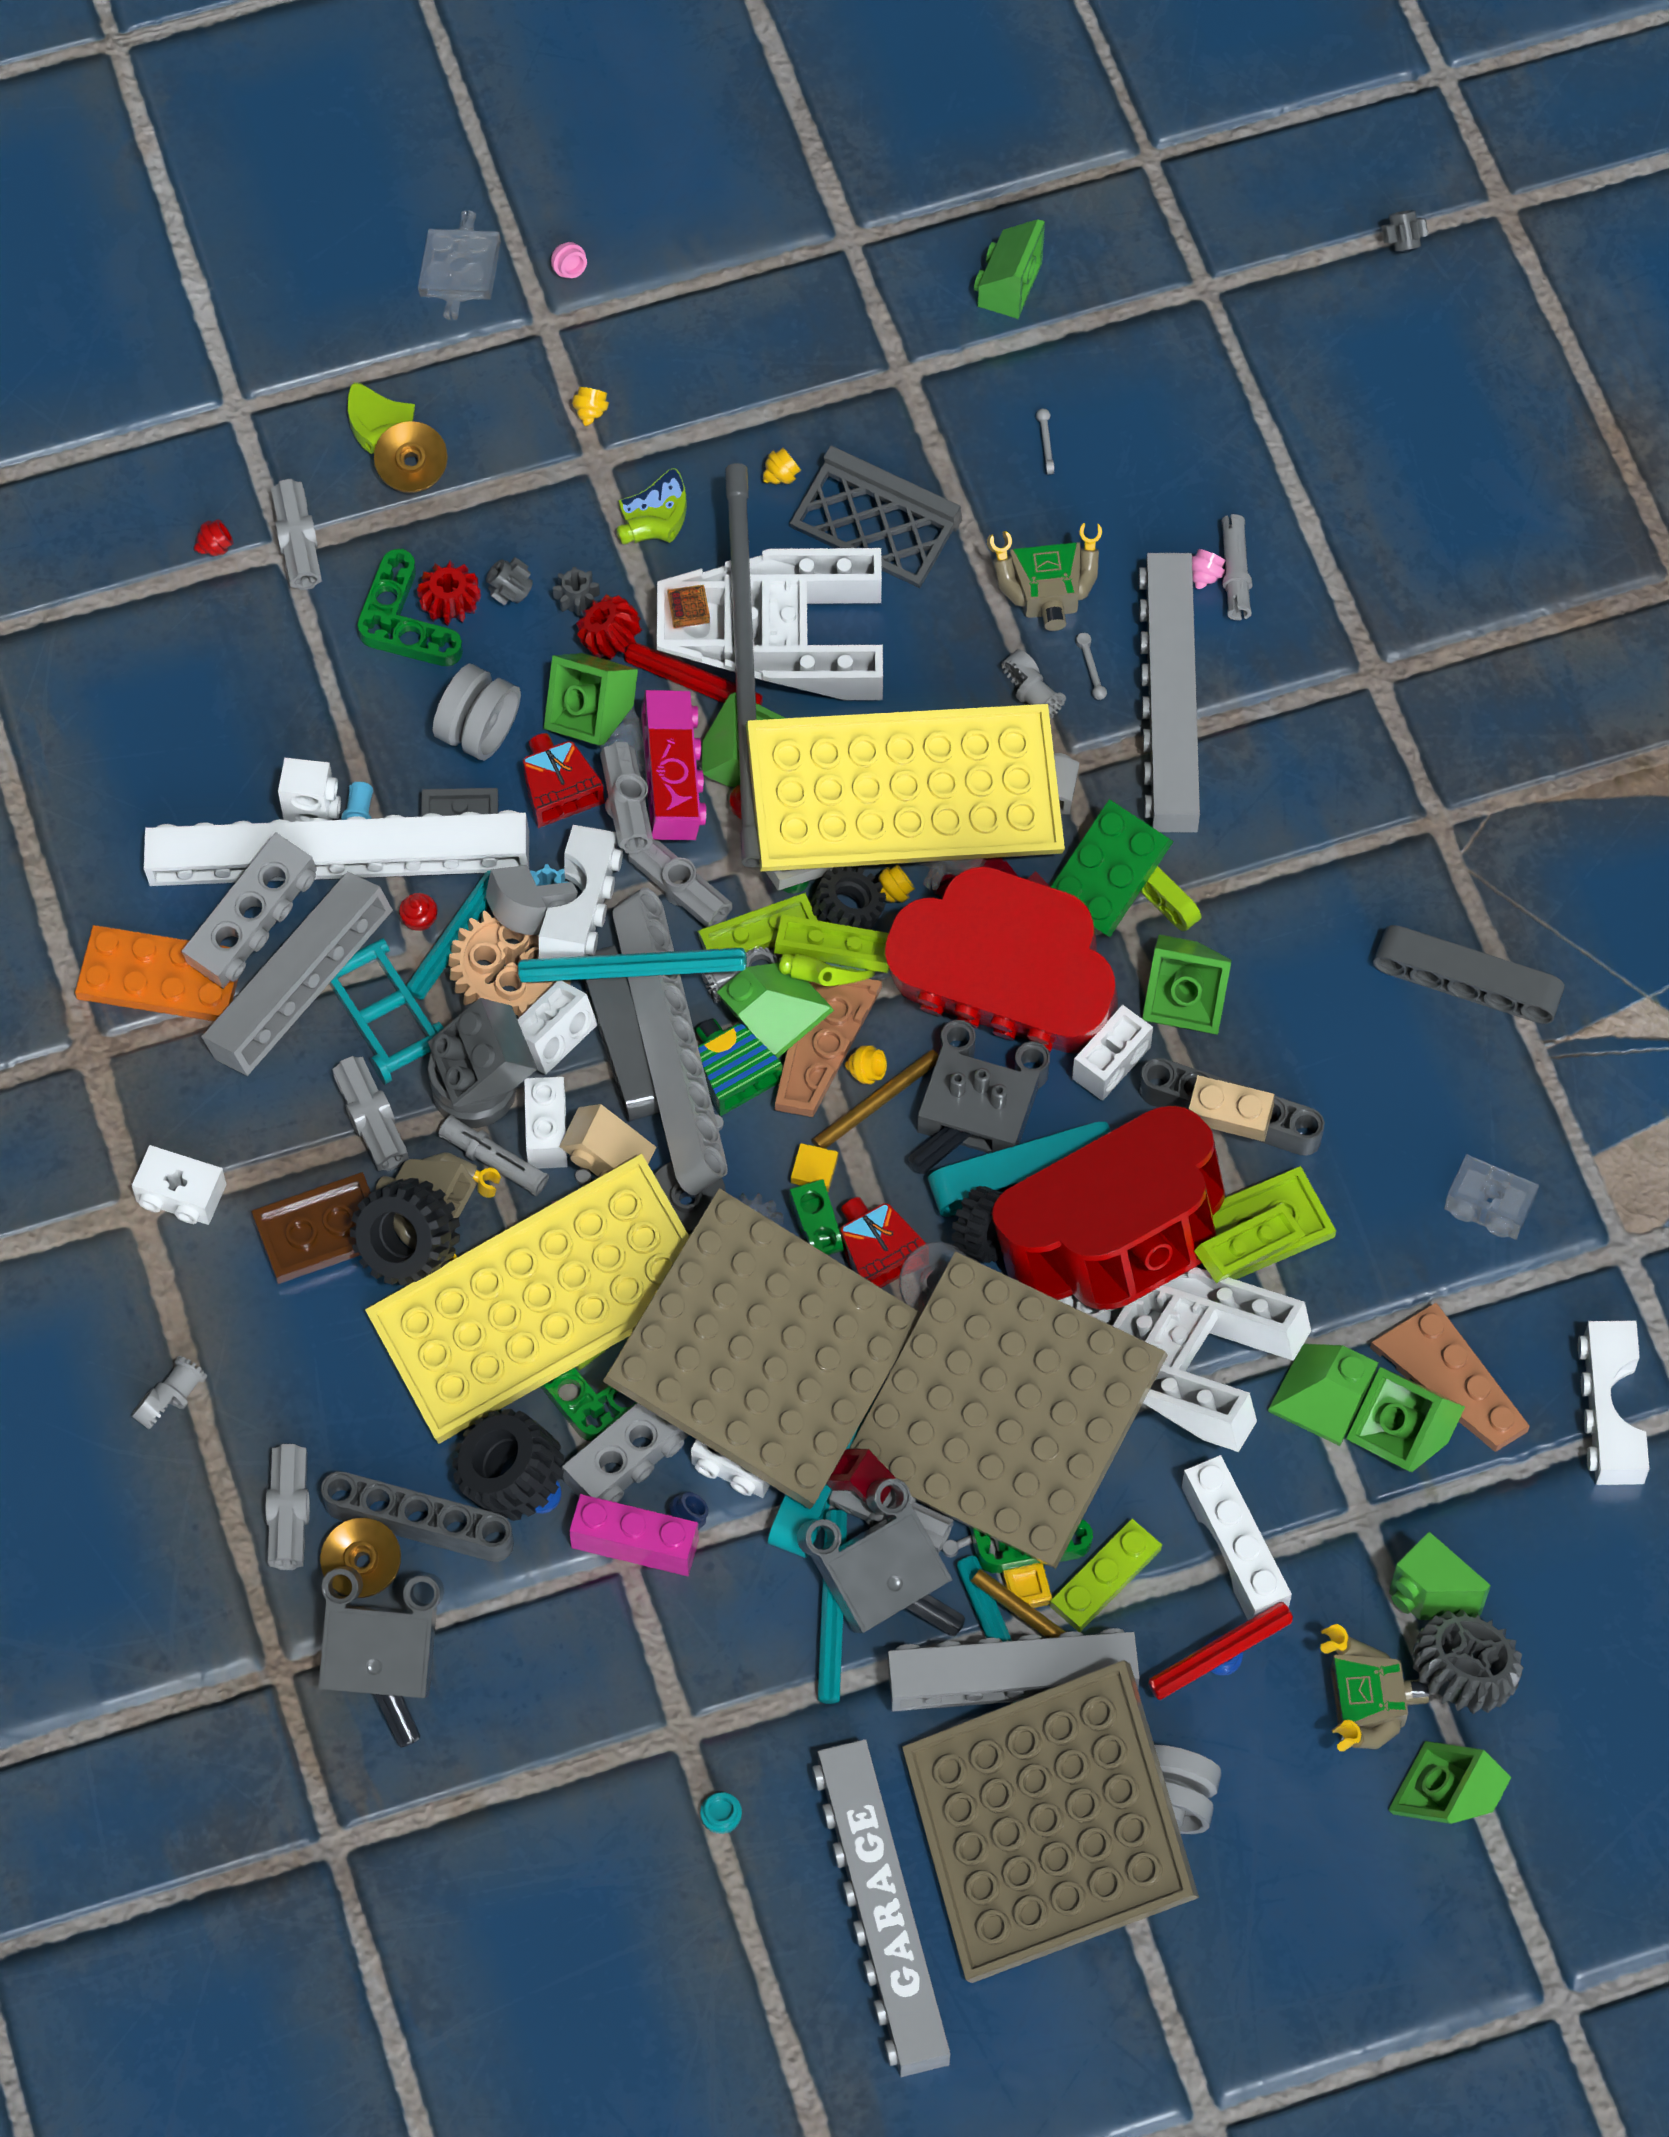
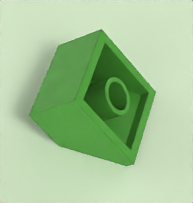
M1037 219L1003 229L998 242H991L986 256L987 268L985 271L980 270L974 284V291L978 292V307L1019 319L1042 265L1045 221Z
M584 653L552 655L544 729L592 744L604 745L634 706L638 669Z
M1428 1532L1396 1564L1389 1594L1393 1603L1406 1614L1411 1612L1419 1620H1431L1435 1615L1440 1617L1447 1610L1455 1615L1461 1609L1465 1611L1468 1617H1471L1477 1612L1479 1616L1482 1614L1491 1585L1432 1533Z

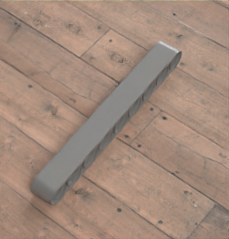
M643 887L613 909V919L622 954L674 951L664 907L654 891ZM680 974L628 977L675 1176L685 1192L690 1195H697L727 1175L728 1168Z

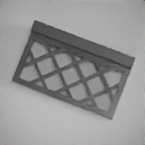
M830 445L824 456L825 463L791 520L790 527L833 548H858L863 545V548H868V543L888 537L892 553L881 556V570L921 588L952 531L956 532L962 522L960 505ZM828 476L843 483L845 492L825 498L822 487ZM848 485L851 486V487H853V488H855V489L849 490ZM819 494L820 500L815 501L817 495ZM864 494L875 498L876 508L860 513L856 512L852 498ZM848 500L853 515L832 521L827 506ZM822 507L828 521L814 527L803 522L809 511ZM896 509L907 512L909 523L889 528L884 513ZM880 515L885 530L864 536L860 521ZM856 523L860 538L847 542L837 538L835 528ZM932 524L942 529L937 539L921 543L917 528ZM831 530L832 535L826 533L825 531ZM913 530L917 545L897 551L892 536ZM930 550L928 556L926 557L924 551ZM920 553L923 564L917 575L902 569L901 558ZM895 560L896 565H894V564H892V563H889V562Z

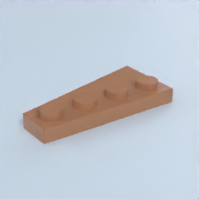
M866 979L836 986H823L808 981L834 1011L787 1050L775 1101L776 1111L814 1117L882 989V981Z
M1434 1303L1371 1342L1370 1349L1380 1357L1382 1355L1397 1366L1396 1370L1405 1378H1411L1417 1384L1465 1406L1458 1422L1493 1451L1500 1450L1528 1432L1529 1424L1437 1303Z

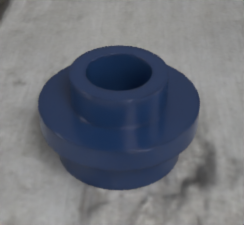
M686 1492L677 1495L670 1502V1512L673 1517L698 1522V1530L705 1525L709 1510L706 1502L699 1495L693 1492Z

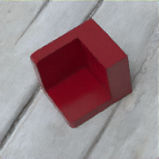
M846 1449L826 1484L833 1491H854L867 1504L866 1493L874 1481L879 1479H896V1477L869 1449ZM886 1486L882 1489L880 1494L882 1504L892 1487Z

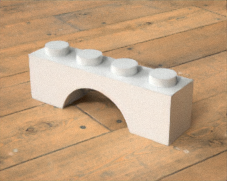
M578 825L572 826L564 855L565 878L576 884L582 890V894L568 904L547 908L539 934V959L595 955L598 943V933L595 930L597 926L603 927L607 905L603 903L605 898H612L615 885V877L612 876L613 871H620L623 859V849L617 848L616 832Z
M1588 1321L1584 1336L1578 1337V1356L1580 1360H1585L1586 1372L1581 1374L1582 1396H1588L1589 1409L1584 1411V1429L1586 1434H1592L1593 1447H1588L1587 1449L1588 1470L1595 1471L1596 1485L1644 1484L1649 1472L1646 1432L1625 1422L1616 1412L1611 1400V1388L1620 1379L1635 1372L1640 1358L1636 1321Z
M1217 1456L1184 1470L1182 1490L1198 1522L1206 1525L1215 1538L1226 1561L1234 1593L1247 1619H1252L1279 1602H1284L1289 1608L1292 1594L1222 1456Z

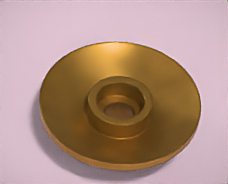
M407 421L393 425L381 435L374 450V463L380 478L388 486L401 492L414 493L430 488L442 477L447 466L448 455L444 440L435 429L420 422ZM410 456H414L418 459V463L415 466H408L405 464V460Z
M370 1518L351 1519L338 1525L326 1538L320 1556L321 1569L325 1577L328 1572L339 1566L353 1567L360 1573L363 1580V1588L357 1598L370 1597L385 1590L395 1579L401 1564L400 1545L394 1533L383 1523ZM363 1555L369 1556L370 1563L364 1568L357 1566L359 1557ZM342 1574L334 1577L332 1582L333 1588L337 1592L349 1596L352 1591L351 1580Z

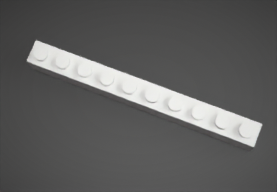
M512 810L501 811L498 814L465 812L461 815L442 816L430 813L422 817L389 815L378 819L354 816L346 820L329 821L324 818H313L304 822H290L279 819L271 823L252 824L247 821H238L229 825L198 823L195 826L180 827L162 824L155 828H145L144 870L150 886L236 883L275 832L313 857L317 869L315 880L341 879L347 871L361 878L485 873L491 869L527 865L529 868V827L526 813H518ZM275 877L270 881H285V879L282 877Z

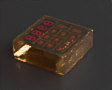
M704 584L667 590L673 628L710 623Z

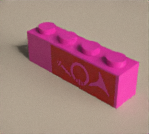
M645 690L641 707L645 774L648 785V814L653 840H696L699 826L706 823V804L699 802V793L703 792L704 776L703 771L697 770L696 761H699L701 756L700 738H694V729H697L698 707L692 706L690 691Z

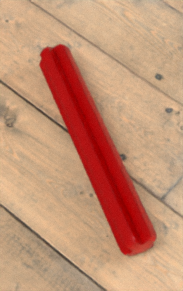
M636 642L635 644H629L626 649V662L725 703L730 694L736 693L735 683ZM755 692L756 703L762 706L763 696Z
M1279 1602L1149 1679L1148 1685L1151 1692L1157 1699H1163L1283 1629L1293 1621L1290 1609L1284 1602Z

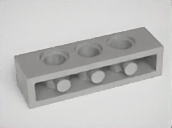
M275 832L184 947L182 954L187 964L223 989L230 980L232 982L237 980L245 969L247 958L253 951H259L267 942L269 930L276 921L281 922L288 916L293 906L292 901L298 893L308 890L314 882L317 869L313 857ZM275 877L285 879L283 885L278 888L267 887L268 882ZM251 907L262 908L258 916L254 918L244 917L247 909ZM230 936L238 938L237 943L233 947H220L221 942L225 938Z
M637 1403L562 1466L564 1482L578 1497H580V1494L618 1503L627 1487L635 1481L637 1483L644 1481L653 1472L654 1465L664 1456L669 1458L676 1454L683 1446L684 1439L689 1434ZM645 1437L652 1441L643 1448L632 1444L635 1439ZM612 1462L622 1466L615 1473H607L602 1470L604 1465Z

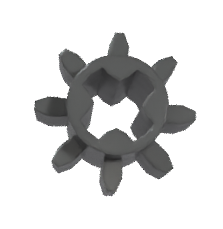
M1415 210L1389 214L1390 223L1381 226L1384 243H1393L1394 251L1418 248L1421 246L1420 238L1428 236L1426 218H1416Z
M516 557L510 563L503 559L497 561L488 572L486 578L487 583L490 584L488 590L492 592L490 596L503 605L509 599L516 603L521 602L528 595L533 581L529 578L531 572L528 571L529 566Z
M573 567L572 570L565 574H558L559 586L553 587L554 599H561L560 608L562 612L568 609L571 612H575L578 616L582 610L593 606L594 597L600 595L599 583H592V571L585 573Z

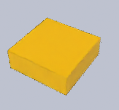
M800 1143L791 1175V1183L802 1186L824 1179L827 1192H829L838 1161V1152Z
M1042 1562L1003 1571L1005 1587L1030 1606L1037 1608L1050 1605L1052 1596Z

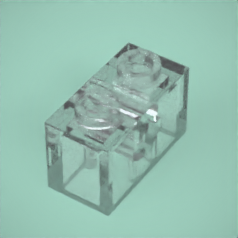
M1466 1154L1448 1192L1444 1209L1450 1211L1455 1218L1461 1221H1473L1487 1227L1496 1236L1511 1237L1517 1240L1534 1204L1539 1185ZM1488 1198L1493 1199L1492 1203L1487 1202Z

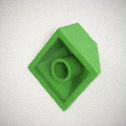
M735 692L729 695L702 741L703 775L728 787L740 785L737 695ZM756 703L757 720L785 719V717Z
M1159 935L1154 950L1142 1019L1144 1021L1218 1035L1232 960L1197 941Z
M780 962L746 967L745 970L737 974L717 993L737 1020L745 1025L777 1058L834 1011L808 981L791 978L790 974H782L779 971Z
M1303 1344L1273 1399L1268 1412L1341 1446L1374 1381L1379 1362L1343 1345Z
M1380 1367L1346 1439L1407 1471L1413 1472L1448 1444L1465 1406Z
M1425 1741L1388 1810L1393 1815L1453 1824L1492 1813L1512 1777L1483 1749Z

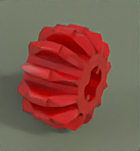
M451 560L447 563V567L444 568L434 563L433 573L423 572L421 577L422 583L418 584L417 594L420 597V608L423 612H429L433 622L444 617V622L449 625L451 618L456 617L463 623L466 618L465 613L475 614L477 609L476 602L480 601L481 592L480 588H478V578L475 573L468 572L465 563L458 568H454Z
M606 594L601 602L593 600V606L590 609L582 610L584 618L576 623L579 628L577 635L585 648L598 658L607 656L611 660L618 651L625 654V647L629 644H635L634 636L642 631L639 626L641 618L638 616V612L626 599L619 595L610 597Z

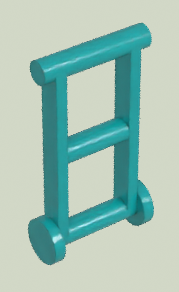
M381 938L357 951L329 985L375 1054L370 1057L371 1063L382 1083L386 1085L392 1081L390 1073L431 1052L428 1041L443 1030L444 1027L439 1021L431 1025L385 955L390 952V949L385 939ZM376 959L395 987L396 992L359 1011L338 978ZM406 1004L427 1037L388 1057L368 1026V1023Z

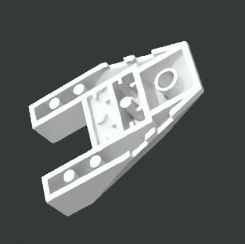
M881 548L767 549L762 551V555L750 558L755 678L842 700H883V645H807V604L881 603ZM731 560L726 561L725 566L702 572V569L657 581V650L736 672ZM702 587V588H703V592H704V598H703L702 589H701V594H696V593H700V589L693 590V593L695 594V595H693V594H692V589H685V588ZM678 589L690 590V594H691V595H689V591H683L682 594H681V591H682V590H678ZM672 590L680 592L684 617L682 618L685 619L674 618L670 598ZM695 596L696 601L690 602L689 597ZM683 597H688L689 602L683 603ZM698 602H703L704 607L698 608ZM691 603H696L697 608L691 609ZM699 609H704L706 615L699 616ZM692 610H697V616L699 617H693ZM685 611H690V617L692 618H686Z
M1193 1268L1138 1300L1117 1309L1101 1310L1091 1308L1081 1303L1074 1295L1059 1300L1166 1351L1168 1356L1143 1403L1200 1439L1237 1452L1240 1451L1257 1422L1250 1393L1186 1372L1207 1335L1210 1333L1294 1361L1311 1332L1304 1301L1229 1277L1216 1283L1209 1272L1201 1268Z

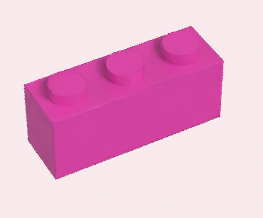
M580 1494L569 1530L571 1548L684 1576H689L699 1542L698 1522Z

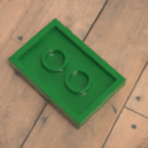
M1109 799L1051 888L1072 894L1080 899L1089 909L1094 927L1111 937L1174 841Z

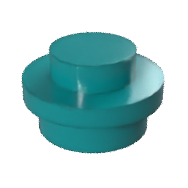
M714 1793L708 1796L701 1806V1820L704 1826L711 1832L718 1834L731 1832L741 1821V1805L729 1793Z

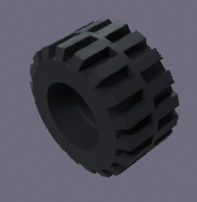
M409 1178L405 1181L403 1179L396 1180L370 1193L369 1197L363 1199L358 1204L360 1210L354 1212L351 1221L356 1223V1226L350 1228V1237L356 1238V1243L352 1245L354 1254L360 1252L362 1259L359 1261L363 1268L370 1266L372 1268L370 1274L376 1279L384 1276V1283L394 1284L399 1281L400 1285H408L441 1269L448 1263L447 1260L454 1256L456 1249L453 1246L459 1243L460 1234L455 1232V1228L460 1226L459 1217L453 1218L451 1213L455 1210L453 1203L447 1204L444 1201L446 1194L441 1189L434 1192L432 1190V1183L424 1181L419 1184L418 1178ZM395 1213L406 1217L414 1226L417 1234L415 1250L406 1247L398 1239L394 1230Z
M504 1409L501 1414L495 1410L489 1413L487 1419L480 1417L475 1421L476 1426L472 1430L468 1428L463 1436L466 1438L463 1443H458L455 1449L459 1453L458 1457L453 1459L452 1466L457 1470L453 1474L455 1482L460 1485L459 1489L483 1510L500 1514L506 1518L509 1517L512 1521L521 1520L523 1513L528 1517L535 1514L536 1507L540 1505L543 1508L549 1502L547 1497L551 1493L555 1495L559 1488L556 1482L563 1478L564 1470L559 1466L565 1462L564 1455L559 1452L561 1449L559 1442L536 1421L521 1411L516 1413L512 1409ZM517 1454L516 1460L514 1464L511 1466V1468L500 1476V1472L505 1463L511 1457Z

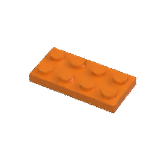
M93 925L75 994L78 1000L216 1021L233 1001L238 979L234 982L230 980L223 989L188 965L182 950L190 940ZM220 945V947H222V948H231V947L221 946V945Z

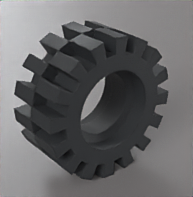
M845 866L843 870L841 867H834L832 871L829 869L825 873L813 893L811 905L815 906L812 912L814 916L820 915L818 921L872 930L886 904L884 903L886 894L880 893L883 888L880 882L873 884L875 876L871 872L867 877L864 876V868L859 866L856 872L852 871V866ZM836 894L850 896L859 904L860 909L846 906L838 899Z
M978 1186L976 1190L972 1189L969 1192V1199L964 1197L961 1202L963 1205L962 1210L957 1209L955 1214L959 1216L958 1221L953 1222L952 1229L956 1230L952 1234V1240L955 1241L953 1246L959 1253L985 1263L995 1262L998 1260V1255L1002 1256L992 1215L994 1204L1002 1194L1001 1192L985 1186Z

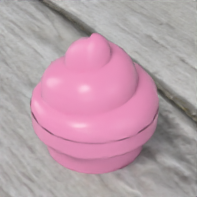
M574 242L560 244L552 253V268L561 277H578L584 272L587 265L585 251Z
M1198 549L1196 555L1192 556V575L1195 587L1203 589L1207 584L1215 583L1218 578H1222L1225 572L1223 569L1225 560L1211 552Z

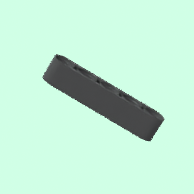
M1397 925L1386 927L1373 961L1374 966L1385 974L1540 1024L1552 1023L1565 989L1562 980L1551 974Z
M612 945L598 949L595 955L588 956L615 955L618 953L615 946ZM626 977L582 979L628 1121L660 1113L636 1010Z
M1154 1058L1146 1062L1142 1068L1139 1091L1142 1099L1152 1106L1158 1108L1179 1106L1189 1109L1192 1097L1186 1093L1194 1091L1197 1075L1240 1086L1244 1085L1167 1059ZM1158 1078L1164 1080L1166 1084L1158 1086L1152 1084L1150 1080ZM1274 1096V1108L1271 1116L1277 1121L1269 1123L1265 1142H1259L1303 1156L1315 1153L1321 1146L1325 1124L1323 1116L1313 1108ZM1300 1128H1308L1312 1130L1314 1134L1308 1136L1302 1135L1297 1130Z
M338 1471L331 1473L322 1483L321 1492L326 1511L335 1519L341 1521L355 1518L374 1519L386 1525L396 1536L492 1562L505 1560L513 1551L514 1540L510 1522L500 1514L347 1472ZM343 1490L351 1493L347 1499L342 1501L331 1499L332 1495L337 1491ZM377 1501L389 1503L388 1507L383 1511L378 1512L369 1509ZM417 1511L427 1514V1517L420 1522L408 1520V1517ZM454 1522H462L466 1525L462 1531L457 1533L446 1529L448 1525ZM494 1532L505 1536L503 1540L497 1543H489L485 1540L486 1536Z

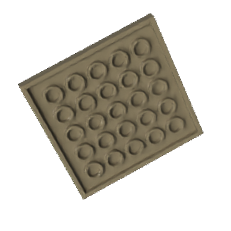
M719 1188L603 1382L811 1509L900 1355L922 1313Z
M955 1251L850 1449H869L896 1479L901 1480L908 1486L911 1497L1056 1569L1168 1355L1166 1351Z
M1125 1660L902 1747L966 1981L971 1983L977 1982L1199 1898L1129 1662Z

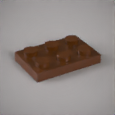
M363 1172L251 1211L278 1284L361 1255L360 1252L354 1254L352 1245L356 1243V1238L350 1237V1228L356 1226V1223L351 1221L353 1213L360 1210L358 1204L363 1199L369 1197L371 1193Z

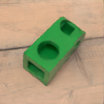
M824 1179L790 1189L789 1204L793 1215L796 1217L801 1234L803 1233L804 1240L828 1256L842 1252V1238Z

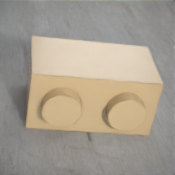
M1197 1075L1189 1109L1198 1114L1211 1129L1265 1142L1274 1108V1094Z
M602 1104L578 1107L559 1146L571 1155L570 1159L574 1164L589 1169L598 1177L603 1176L640 1154L644 1156L649 1164L656 1149V1146Z

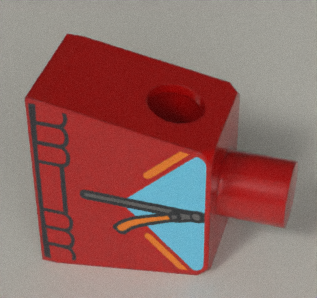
M547 733L538 734L529 741L533 754L526 756L522 761L525 782L538 828L604 804L603 784L573 742L566 741L554 746L550 735Z
M855 1197L841 1207V1211L848 1220V1223L843 1225L839 1231L843 1243V1253L852 1271L882 1288L927 1263V1244L890 1204L883 1203L869 1211L861 1197Z

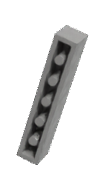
M347 871L201 1036L215 1060L246 1076L253 1071L393 911L380 886Z
M1112 1628L1103 1630L1099 1635L1084 1636L1081 1632L1073 1631L1063 1633L1059 1638L1043 1639L1040 1635H1026L1020 1637L1018 1641L1002 1642L999 1638H986L978 1641L977 1644L961 1645L957 1641L942 1642L937 1647L920 1648V1646L915 1644L901 1645L896 1650L888 1651L892 1711L1018 1702L1123 1660L1130 1663L1138 1688L1140 1677L1135 1633H1124L1123 1629Z

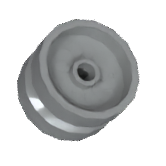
M467 664L453 677L439 702L433 722L434 737L453 746L462 743L464 752L485 761L496 752L510 731L520 705V688L501 678L492 681L490 672L474 664Z
M1154 1745L1180 1834L1205 1832L1210 1828L1214 1810L1213 1803L1208 1798H1212L1218 1792L1221 1778L1220 1767L1212 1760L1198 1753L1177 1747Z

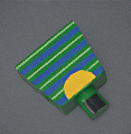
M712 1018L706 1020L697 1028L696 1033L703 1041V1044L699 1045L698 1049L710 1098L718 1115L723 1116L780 1083L782 1063L745 1025L736 1024L723 1031L716 1019Z

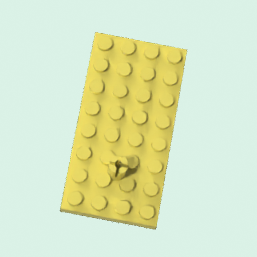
M1048 704L749 720L746 723L754 813L760 851V872L1062 854L1065 850Z
M640 1154L448 1262L441 1269L370 1306L365 1311L435 1440L440 1444L475 1424V1421L480 1417L483 1419L488 1417L490 1412L502 1409L629 1337L690 1236L644 1156Z

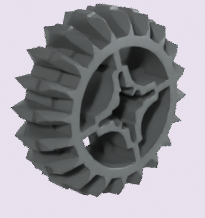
M1463 1609L1455 1615L1448 1610L1440 1617L1435 1615L1426 1624L1425 1628L1421 1629L1417 1636V1642L1413 1647L1412 1656L1415 1658L1413 1669L1420 1672L1419 1682L1429 1684V1694H1439L1442 1697V1704L1448 1701L1454 1703L1457 1712L1464 1706L1472 1714H1475L1480 1709L1489 1713L1495 1706L1500 1708L1507 1702L1510 1695L1515 1693L1524 1667L1521 1665L1522 1654L1515 1650L1516 1641L1505 1638L1506 1629H1496L1493 1626V1619L1488 1622L1481 1620L1478 1612L1468 1617Z

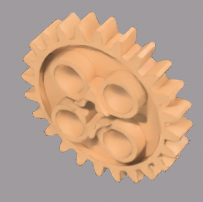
M486 911L482 912L481 923L470 918L469 930L460 928L458 940H453L452 954L449 955L448 966L452 967L450 968L449 978L456 981L455 993L465 992L464 1005L471 1004L479 998H484L511 1005L515 1015L519 1018L557 982H521L518 976V965L516 964H519L518 961L523 959H539V935H526L512 931L503 926L495 917L492 918ZM507 939H516V940H518L520 943H518V944H511V943H508V942L505 941V940H507ZM486 960L492 964L484 966L477 963V961ZM562 980L571 985V980ZM512 986L515 987L517 990L510 992L504 990L502 987Z

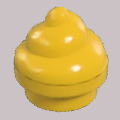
M579 387L577 395H573L572 405L577 410V415L585 426L592 424L595 418L601 417L603 412L608 409L609 402H606V392Z
M781 448L778 452L773 450L768 454V459L765 462L766 470L763 472V481L773 484H790L796 480L795 475L801 469L784 448Z
M899 865L894 866L892 869L885 868L878 877V881L883 886L880 893L886 894L885 900L887 902H905L910 898L909 893L915 890L911 880Z
M871 1045L860 1046L849 1057V1060L845 1062V1067L862 1084H873L876 1080H881L884 1077L887 1061L882 1050L876 1049Z

